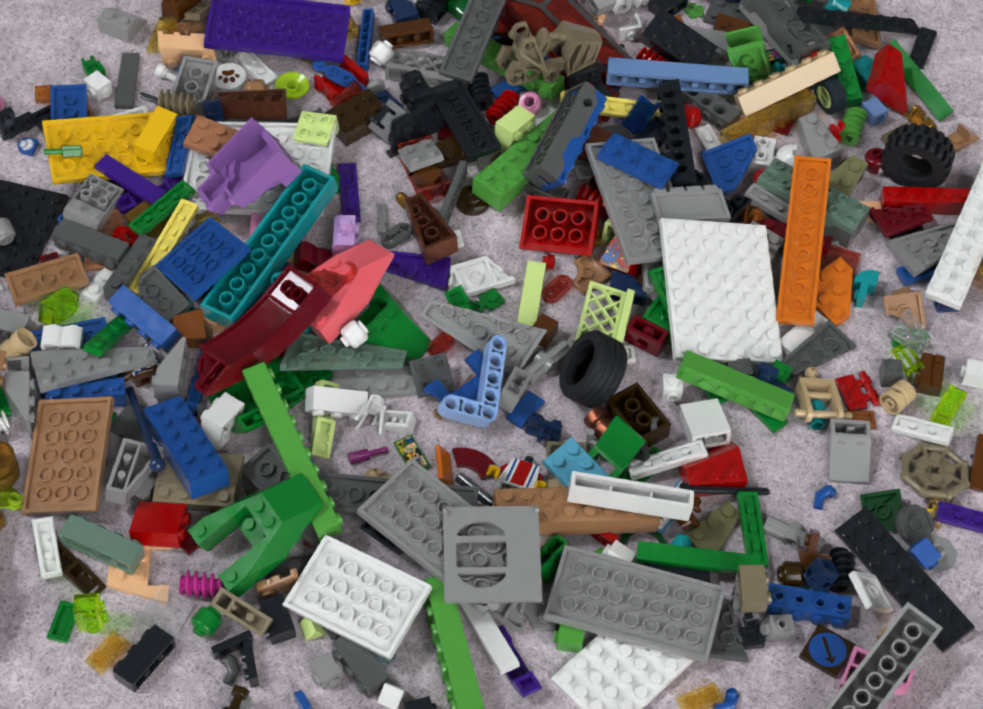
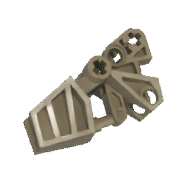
M564 20L553 32H549L544 27L534 37L531 35L527 22L523 21L514 24L508 33L510 39L514 40L513 45H502L496 61L501 69L507 70L505 79L511 86L532 82L538 78L539 73H541L545 82L552 83L558 79V71L564 70L568 77L584 67L595 63L602 45V39L595 29ZM525 27L523 32H516L518 28ZM550 51H554L557 57L543 60ZM530 70H534L533 74L526 75Z

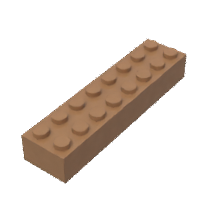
M568 487L495 489L492 506H538L540 509L538 513L539 536L599 534L611 532L612 534L657 532L661 520L659 516L567 502Z

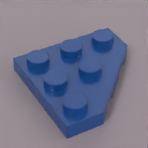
M750 133L700 154L713 185L716 184L718 189L721 188L725 196L736 192L758 150Z

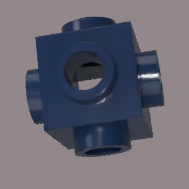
M817 556L803 574L809 588L827 592L840 575L831 560Z

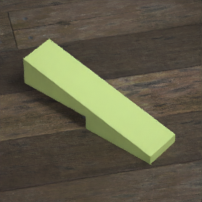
M527 261L518 323L533 326L538 319L546 263Z
M325 380L317 381L315 386L339 388L340 385ZM330 415L313 416L310 452L311 455L324 459H330L336 421L333 420L334 418H330Z

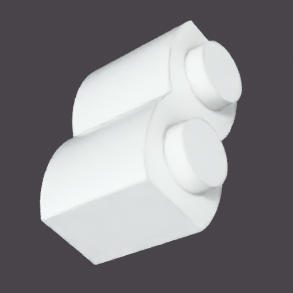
M57 324L43 326L42 351L82 349L84 339L83 327L77 325L62 327Z

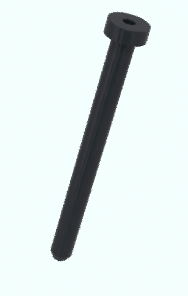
M685 482L680 483L679 486L681 489L693 490L694 494L737 495L738 492H758V495H768L770 493V490L765 487L689 486Z

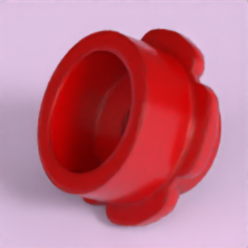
M547 253V256H543L542 263H546V271L548 269L554 270L555 255H550V253Z

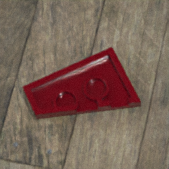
M924 204L903 205L901 208L885 206L883 209H875L870 207L868 214L884 238L932 222L934 218Z

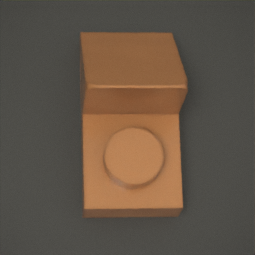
M962 123L958 124L956 132L948 136L951 144L954 146L955 153L980 139L976 133Z

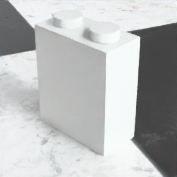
M718 398L680 404L679 418L689 443L702 439L705 448L730 444L731 429Z

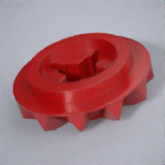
M119 225L112 233V237L129 243L130 248L139 237L129 229L128 225L124 227Z

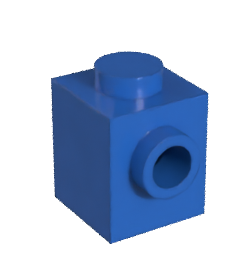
M927 537L921 538L906 550L922 569H933L939 564L937 560L942 557Z

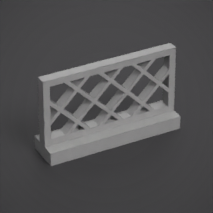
M408 48L395 49L394 56L390 62L386 64V80L401 83V75L415 69L421 72L430 88L456 80L439 74L438 68L441 67L445 57ZM399 52L405 53L407 56L400 57L398 54ZM419 56L424 59L417 61L415 58ZM411 60L412 63L406 64L405 61ZM438 60L440 63L433 64L432 61ZM426 63L429 65L428 67H422Z

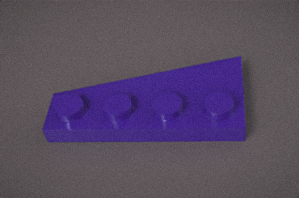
M390 251L394 254V257L386 272L446 291L451 257H445L426 266L422 254Z

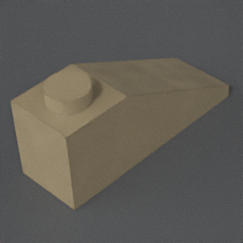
M222 587L210 604L260 637H263L273 621L272 618Z

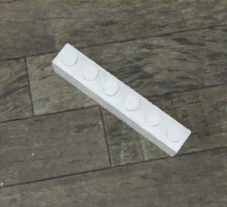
M572 471L567 502L689 521L693 510L694 491Z

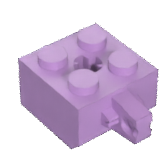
M335 216L333 218L332 257L360 244L359 223H356V216Z

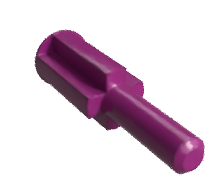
M382 447L370 451L366 448L347 453L350 465L370 460L371 456L387 453L388 448Z

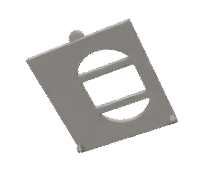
M538 506L443 507L444 604L487 603L488 609L495 611L499 608L500 603L542 602L538 514L540 509ZM487 523L500 529L504 535L458 536V533L471 524ZM506 543L507 566L457 567L456 544ZM506 575L496 585L486 588L468 585L458 576Z

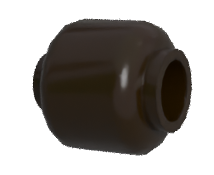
M784 561L781 566H778L777 582H780L781 585L801 588L803 581L807 582L803 576L806 571L803 564L795 561Z

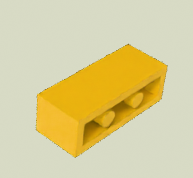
M157 106L154 112L151 111L147 124H143L140 129L139 137H135L133 140V155L154 163L176 125L177 114L160 106Z

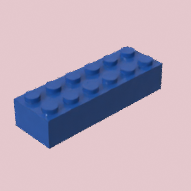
M181 396L143 409L149 432L157 445L163 447L164 456L192 500L230 486L227 466Z

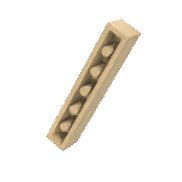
M826 49L816 53L817 56L804 58L796 66L795 64L787 66L785 71L781 73L775 72L764 81L763 79L758 80L750 88L744 87L739 89L738 93L733 96L739 110L742 111L741 115L748 116L840 72L841 70L834 52Z

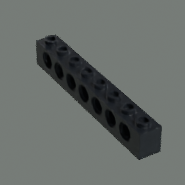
M676 79L658 83L659 90L656 93L658 101H661L658 103L660 113H663L660 115L661 123L665 125V127H662L664 138L667 137V139H664L665 148L669 150L666 152V156L679 163L673 177L670 178L672 186H683L684 190L686 186H698L680 81Z

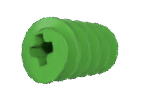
M851 107L846 110L843 122L846 125L844 130L839 133L842 138L841 143L851 147L858 144L868 116L864 109Z

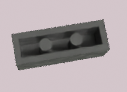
M342 636L332 642V657L343 664V670L348 678L353 677L356 681L355 686L360 694L365 693L369 698L382 690L385 682L389 683V675L368 649Z

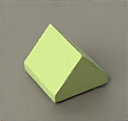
M306 618L299 623L307 642L326 635L322 626Z

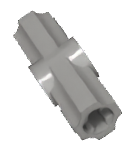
M559 340L547 351L542 350L534 357L533 362L524 369V371L532 375L527 386H532L545 374L550 375V371L556 370L558 364L565 359L570 349L566 341Z
M769 515L763 527L764 533L782 540L784 545L788 544L793 549H797L798 546L806 548L804 546V538L806 533L809 534V532L806 531L803 525L797 522L787 523ZM822 537L819 538L818 551L822 550L826 540Z

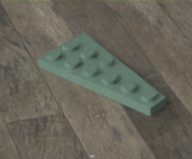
M303 332L287 348L280 364V371L403 369L408 351L367 343L361 344L358 348L346 347L339 338H335L331 344H328L316 334Z

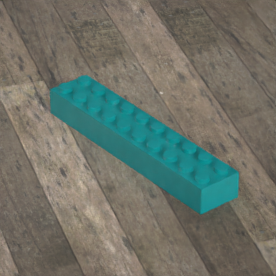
M306 164L301 166L302 172L285 188L245 244L248 245L251 251L217 281L200 304L204 317L222 326L229 327L262 297L271 284V276L282 269L338 191L335 177Z

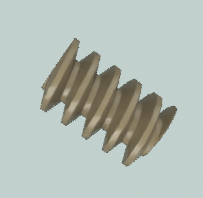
M163 89L160 90L158 106L173 111L176 114L180 112L182 115L185 113L192 115L196 111L198 103L197 94L192 99L191 93L184 97V92L182 91L177 96L176 90H174L172 95H170V89H167L165 94Z

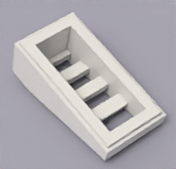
M385 411L384 416L386 417L383 429L404 435H412L417 421L413 412ZM380 412L374 416L371 424L373 427L379 428Z

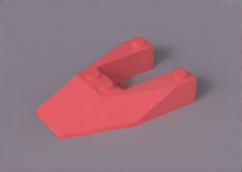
M367 240L333 256L305 275L332 296L327 305L310 324V327L319 338L331 344L340 334V330L352 321L369 303L394 257L392 252L371 240Z

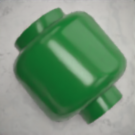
M210 605L208 607H201L191 619V624L194 627L192 631L201 638L203 636L212 637L222 625V614Z

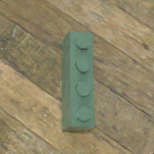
M71 514L58 533L61 544L131 575L134 574L145 557L143 545L139 541L134 539L131 541L121 533H113L101 524L95 525L82 516L77 517Z

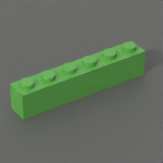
M686 350L675 377L782 422L785 421L789 414L795 396L791 392L689 350Z

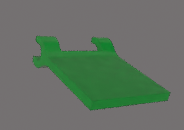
M616 415L588 454L593 460H598L602 455L615 467L609 476L620 479L646 440Z

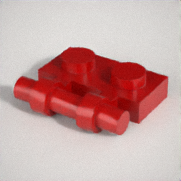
M865 371L859 372V380L855 379L854 374L835 378L836 386L848 411L866 409L868 406L867 401H871L873 406L880 404L879 395L873 389L872 380ZM860 387H864L867 393L862 394Z

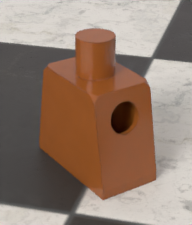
M202 309L173 317V326L182 335L176 341V344L182 337H186L188 348H200L201 343L207 342Z

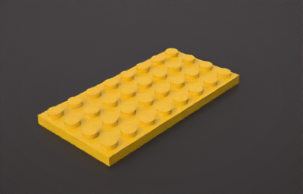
M150 112L42 121L46 149H62V146L71 145L82 146V156L63 157L62 154L47 155L52 185L85 182L90 174L104 180H111L95 169V165L105 154H108L142 177L165 175L174 129L154 163L134 156V147H132L134 138L140 135L142 125L147 124ZM180 112L177 113V117L187 115V113L184 115L180 114Z

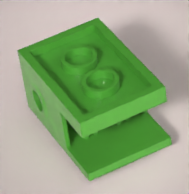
M756 25L725 33L729 46L727 53L732 67L748 68V85L763 79L764 81L768 79L772 71L760 26Z

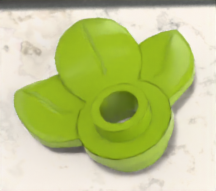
M10 487L0 492V509L18 510L22 508L23 496L16 489Z

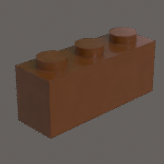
M429 18L378 26L380 41H388L393 45L391 49L434 42L433 26Z

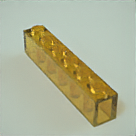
M808 87L722 129L719 141L721 144H724L750 133L753 139H755V135L765 137L777 128H782L791 121L814 111L817 96Z

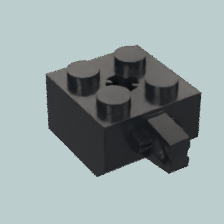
M415 69L402 74L401 83H399L401 89L399 97L403 105L406 104L409 113L425 105L436 114V95L421 72Z

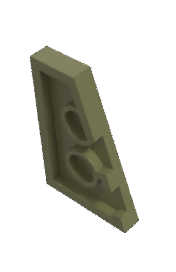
M851 155L830 174L829 186L850 197L868 167V162Z

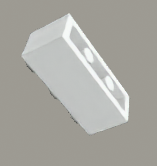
M311 386L306 388L305 412L312 413V416H324V414L330 415V418H342V416L348 417V420H355L360 410L368 401V392ZM367 410L362 415V417L367 415Z

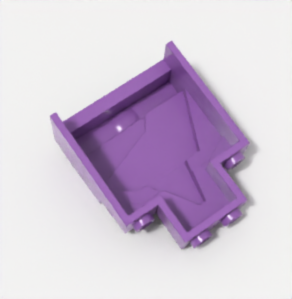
M251 117L206 164L210 170L208 172L210 176L197 190L201 194L199 198L207 204L206 208L213 214L216 212L222 216L232 205L235 207L238 205L244 209L250 202L254 203L264 192L280 183L287 187L302 171L279 141Z

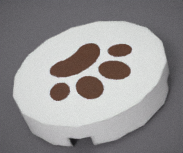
M225 63L218 66L214 83L215 88L220 89L222 92L238 91L246 83V73L240 65Z

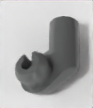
M229 654L223 656L221 663L224 664L228 671L223 679V683L232 686L240 672V667L236 657Z

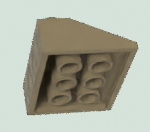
M218 453L228 468L230 486L193 500L163 455L165 468L158 472L153 502L187 504V510L212 512L239 500L245 455Z

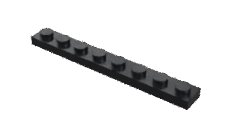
M798 7L796 11L802 23L917 35L920 30L912 18L812 7Z

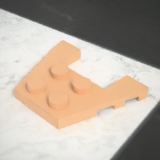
M143 546L145 557L133 575L109 565L108 588L169 605V585L148 584L151 551L173 550V548Z

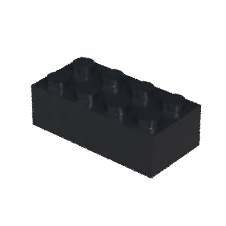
M660 8L641 34L639 40L648 48H652L654 52H658L660 56H664V59L677 63L707 65L718 48L717 45L663 8Z

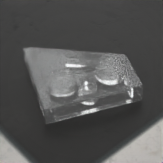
M908 309L892 326L887 335L889 338L919 354L923 352L931 341L930 335Z

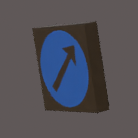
M818 624L798 658L836 679L856 644Z

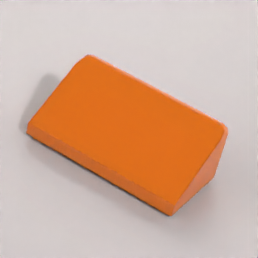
M436 445L435 455L438 479L444 484L454 485L450 453L441 445Z

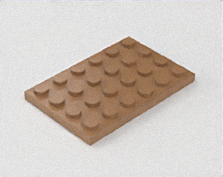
M112 396L39 400L21 508L23 515L99 512L115 401Z

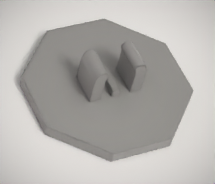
M931 534L932 536L929 541L942 556L937 560L939 564L931 570L941 573L953 568L958 553L949 539Z

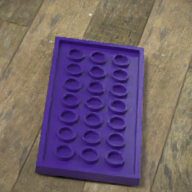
M211 0L204 48L344 63L351 5L305 0Z

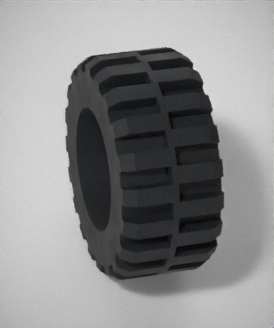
M917 123L905 124L890 133L881 162L886 174L889 173L888 176L892 180H896V183L899 185L902 184L905 187L936 188L943 184L949 176L955 158V149L950 139L945 137L942 131H937L935 127H928L926 124L917 125ZM912 155H917L923 157L924 159L916 158Z

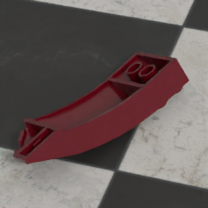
M288 264L265 294L245 314L224 331L206 343L200 344L202 357L198 360L197 372H199V380L196 381L195 388L206 397H209L244 380L243 370L265 362V365H267L308 328L332 296L320 285Z

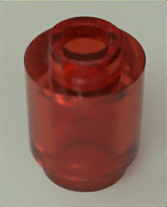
M440 332L428 344V354L432 356L447 353L455 345L454 338L446 332Z

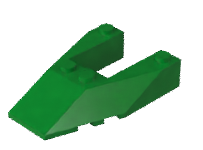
M380 282L369 301L371 306L356 321L360 320L369 331L367 333L368 339L364 343L408 351L404 365L410 366L409 361L420 359L433 345V342L401 302ZM341 333L336 338L340 339L342 337Z
M300 473L243 497L203 517L188 532L198 546L209 552L238 527L241 529L252 545V548L218 575L227 590L240 597L289 556L288 552L295 542L298 543L301 539L302 532L307 525L312 523L324 502L304 474Z

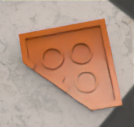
M841 257L819 272L816 310L836 326L849 319L853 269Z

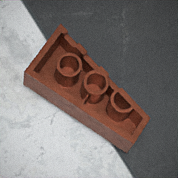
M286 89L215 92L214 99H221L225 120L230 118L250 119L251 117L253 119L287 120Z
M418 193L405 199L407 216L425 265L427 266L458 252L457 235L422 193Z

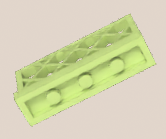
M590 281L575 341L582 333L592 331V329L598 327L601 332L609 336L611 335V337L623 343L635 291L627 289L624 292ZM592 288L600 290L602 295L596 297L592 292ZM610 295L619 296L620 300L613 302ZM605 298L609 305L603 307L599 300ZM594 302L598 309L592 311L588 304ZM612 308L616 315L610 317L606 310ZM602 313L605 320L599 322L595 315ZM591 317L595 324L588 326L584 319ZM609 323L613 330L606 332L602 325Z

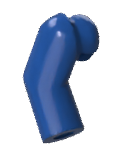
M825 485L815 493L813 509L822 510L824 499L835 497L836 489L832 485Z
M735 688L727 689L724 702L713 705V709H735L739 700L737 690Z

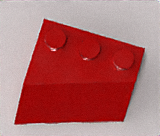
M888 43L875 54L866 90L905 116L904 113H908L902 52Z
M731 440L728 445L708 449V458L678 467L682 482L688 483L689 486L746 487L748 482L739 446ZM694 494V497L723 495V494Z

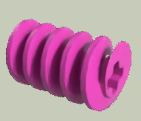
M187 570L185 576L182 575L180 578L179 595L183 596L186 591L188 597H191L194 593L197 598L202 594L203 598L207 599L211 594V598L214 599L220 588H224V584L219 577L215 579L214 573H211L210 577L207 578L206 572H203L202 576L199 577L198 571H195L194 575L191 576L190 570Z

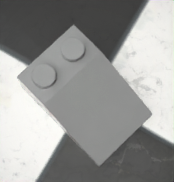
M184 56L170 95L173 94L174 90L177 91V96L180 95L181 91L184 92V97L191 93L192 99L197 94V114L205 116L202 103L212 98L218 61Z
M182 337L157 367L156 376H152L151 384L154 387V398H157L158 403L177 396H181L183 399L190 359L186 337Z

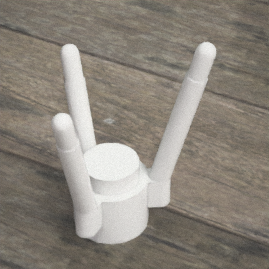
M370 395L368 401L355 418L358 421L355 430H358L365 420L366 416L362 417L366 410L367 415L368 413L376 415L380 412L378 435H382L384 413L387 407L383 405L384 399L381 396Z

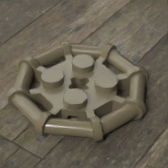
M919 442L917 446L906 453H902L899 457L901 461V481L906 482L921 498L931 497L951 501L952 497L963 490L969 489L971 485L968 474L970 464L951 450L950 446ZM921 453V458L918 460L913 459V457ZM948 456L956 464L953 465L945 457ZM909 466L913 467L915 472H909ZM931 470L937 471L938 474L931 473ZM955 472H960L961 479L955 477ZM954 485L953 488L947 489L949 486Z

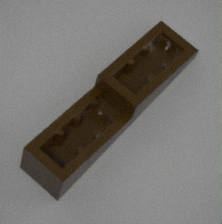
M57 540L62 575L92 601L107 586L79 558L76 559ZM96 586H98V589L95 592L89 593Z

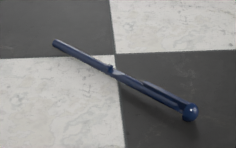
M129 386L126 391L151 458L149 467L153 472H161L165 468V461L161 458L157 444L152 440L147 420L143 415L135 390L132 386Z

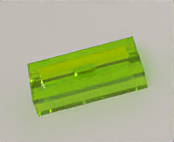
M907 340L891 350L898 360H901L897 352L901 351L911 366L907 369L902 361L903 370L909 378L912 376V372L917 373L918 368L921 367L923 369L925 367ZM903 348H908L916 360V364H913Z

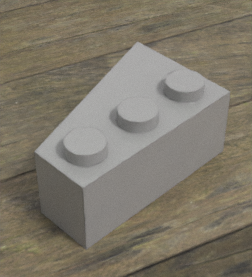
M123 438L106 486L105 501L126 505L153 472L149 467L151 458L145 443ZM157 446L162 458L163 447Z

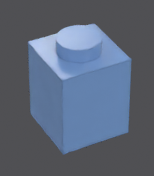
M877 97L862 102L861 108L868 115L866 122L871 127L886 121L888 109Z

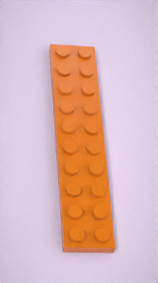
M797 155L794 157L776 321L779 324L814 327L832 160L830 158Z

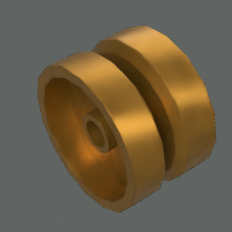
M0 441V491H3L17 482L20 476V468L13 447L7 442Z

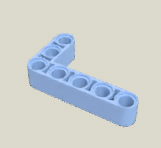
M495 335L484 347L477 401L452 394L446 395L437 407L441 417L480 428L488 427L496 419L507 342L504 337Z

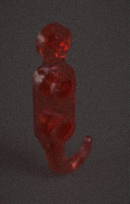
M346 261V264L351 266V273L347 276L340 275L334 271H312L306 277L320 285L323 289L334 288L340 284L351 282L357 274V267L353 262Z

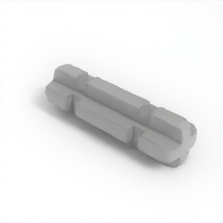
M386 203L378 205V235H382L387 231L388 205Z

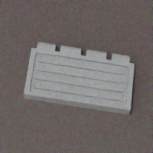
M716 184L703 185V190L700 185L686 186L685 190L683 186L668 187V192L666 188L662 190L652 188L650 201L658 226L661 218L712 222L730 221L731 216L722 189H718Z

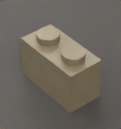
M739 565L737 584L740 612H766L768 604H771V592H767L769 574L765 573L764 565Z

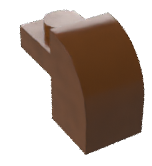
M810 528L809 534L806 533L804 538V546L806 548L799 546L797 548L799 560L805 570L816 556L827 560L832 559L830 553L817 550L820 532L816 529Z

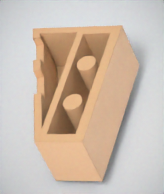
M157 31L158 48L163 63L168 68H176L179 64L181 65L184 56L217 61L216 49L204 48L205 34L191 33L190 36L180 35V32H174V35L163 34V31Z

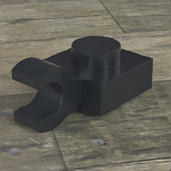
M752 612L744 613V617H742L744 627H741L739 630L744 650L764 648L765 641L760 631V625L755 626Z

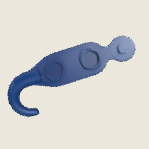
M321 60L313 62V69L316 72H324L328 80L344 88L358 89L361 92L366 90V87L352 73L336 65L327 66Z

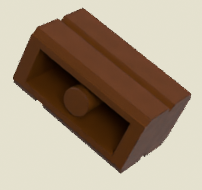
M924 352L921 358L916 360L915 370H918V375L915 374L913 386H917L916 393L939 397L943 385L944 356Z

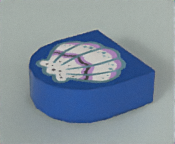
M32 138L21 139L17 145L19 152L33 157L39 141Z

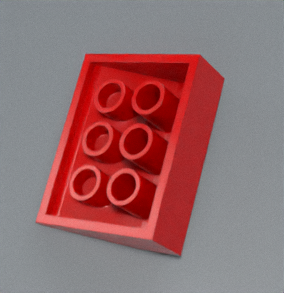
M527 195L519 249L592 257L600 226L602 205L597 201Z

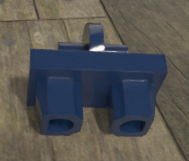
M536 413L534 416L529 415L525 434L537 437L538 443H541L543 439L559 442L563 425L561 421L556 419L551 422L544 420L543 415Z

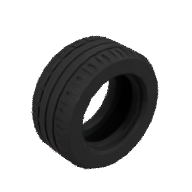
M597 330L581 335L571 346L562 363L559 386L563 395L587 408H595L605 404L618 389L626 371L628 359L623 343Z

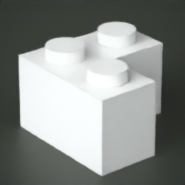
M226 392L220 398L217 397L213 401L212 406L208 410L205 409L200 417L202 420L200 427L218 452L229 441L235 417L243 414L245 403Z

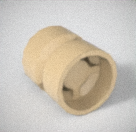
M20 327L0 345V350L7 351L5 358L26 356L37 346V340L31 331Z
M899 380L880 395L879 401L887 413L897 415L905 406L916 399V391L909 382Z

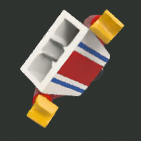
M525 456L523 460L514 458L510 463H506L501 467L489 465L486 473L487 476L491 475L495 480L498 478L497 489L547 488V482L544 481L543 475L539 473L540 467L534 464L535 459L531 456Z

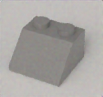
M105 8L97 18L99 32L128 44L147 22L146 19L118 8Z

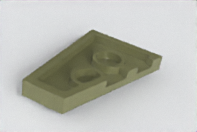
M726 501L700 521V526L697 528L694 526L684 535L691 539V544L695 548L720 551L740 519L739 511L730 502Z

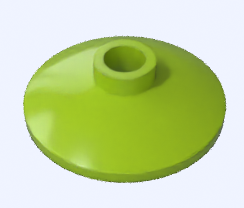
M287 72L276 79L274 89H286L287 99L295 100L307 94L309 81L301 73Z

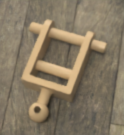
M808 367L804 372L805 377H799L795 388L800 409H794V416L802 417L804 422H811L812 418L852 420V413L844 412L835 380L817 378L818 370L815 367ZM810 399L828 400L831 411L813 410Z

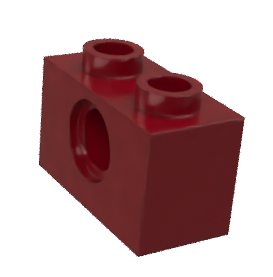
M635 315L626 328L624 341L658 358L667 344L669 331Z

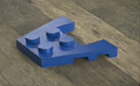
M477 349L464 360L476 376L451 393L452 395L477 401L483 360L480 349ZM438 378L423 389L424 393L427 395L431 394L439 403L446 395L450 394Z

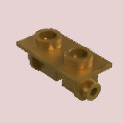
M914 105L911 108L912 112L904 113L911 123H917V125L926 124V126H932L938 130L937 125L930 117H926L924 120L927 114L921 106Z

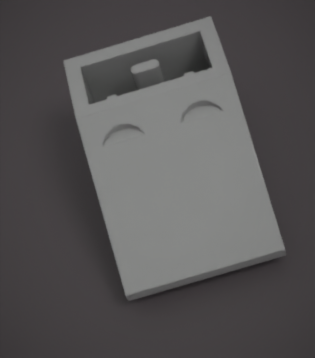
M90 174L64 208L63 218L101 232L124 189Z
M29 370L5 372V391L11 409L31 440H33L35 417L38 408L36 400H39L35 378H31Z
M830 419L827 429L829 481L869 483L870 421Z

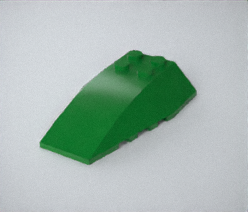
M278 356L266 365L267 369L271 367L275 376L273 382L274 384H279L282 391L280 397L282 400L286 399L290 409L306 398V388L315 386L317 381H327L333 376L330 370L280 371L283 357L279 358ZM245 379L208 397L211 406L213 401L217 397L220 398L225 392L245 403L243 414L235 417L234 426L231 428L233 433H248L265 425Z

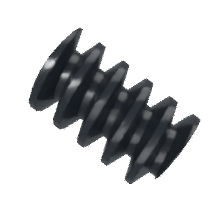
M477 72L473 83H467L468 90L479 110L487 111L493 104L489 77L485 72Z
M834 547L830 550L831 561L840 575L829 590L834 593H844L855 588L848 574L855 571L856 563L854 560L856 555L844 547Z

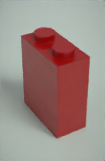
M139 501L129 528L131 541L133 539L139 541L143 546L180 548L182 540L186 538V527L190 525L191 513H188L187 504Z

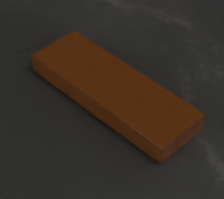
M979 433L976 439L969 475V482L971 483L969 489L983 493V434Z

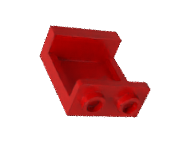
M345 54L344 63H341L338 67L352 73L366 87L369 83L368 73ZM317 74L314 76V88L316 91L322 92L329 102H333L336 105H339L359 91L358 89L344 88L328 80L326 76L320 77Z

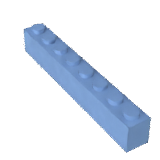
M608 57L606 85L659 89L658 83L679 79L681 91L735 95L739 89L748 88L749 84L748 68Z

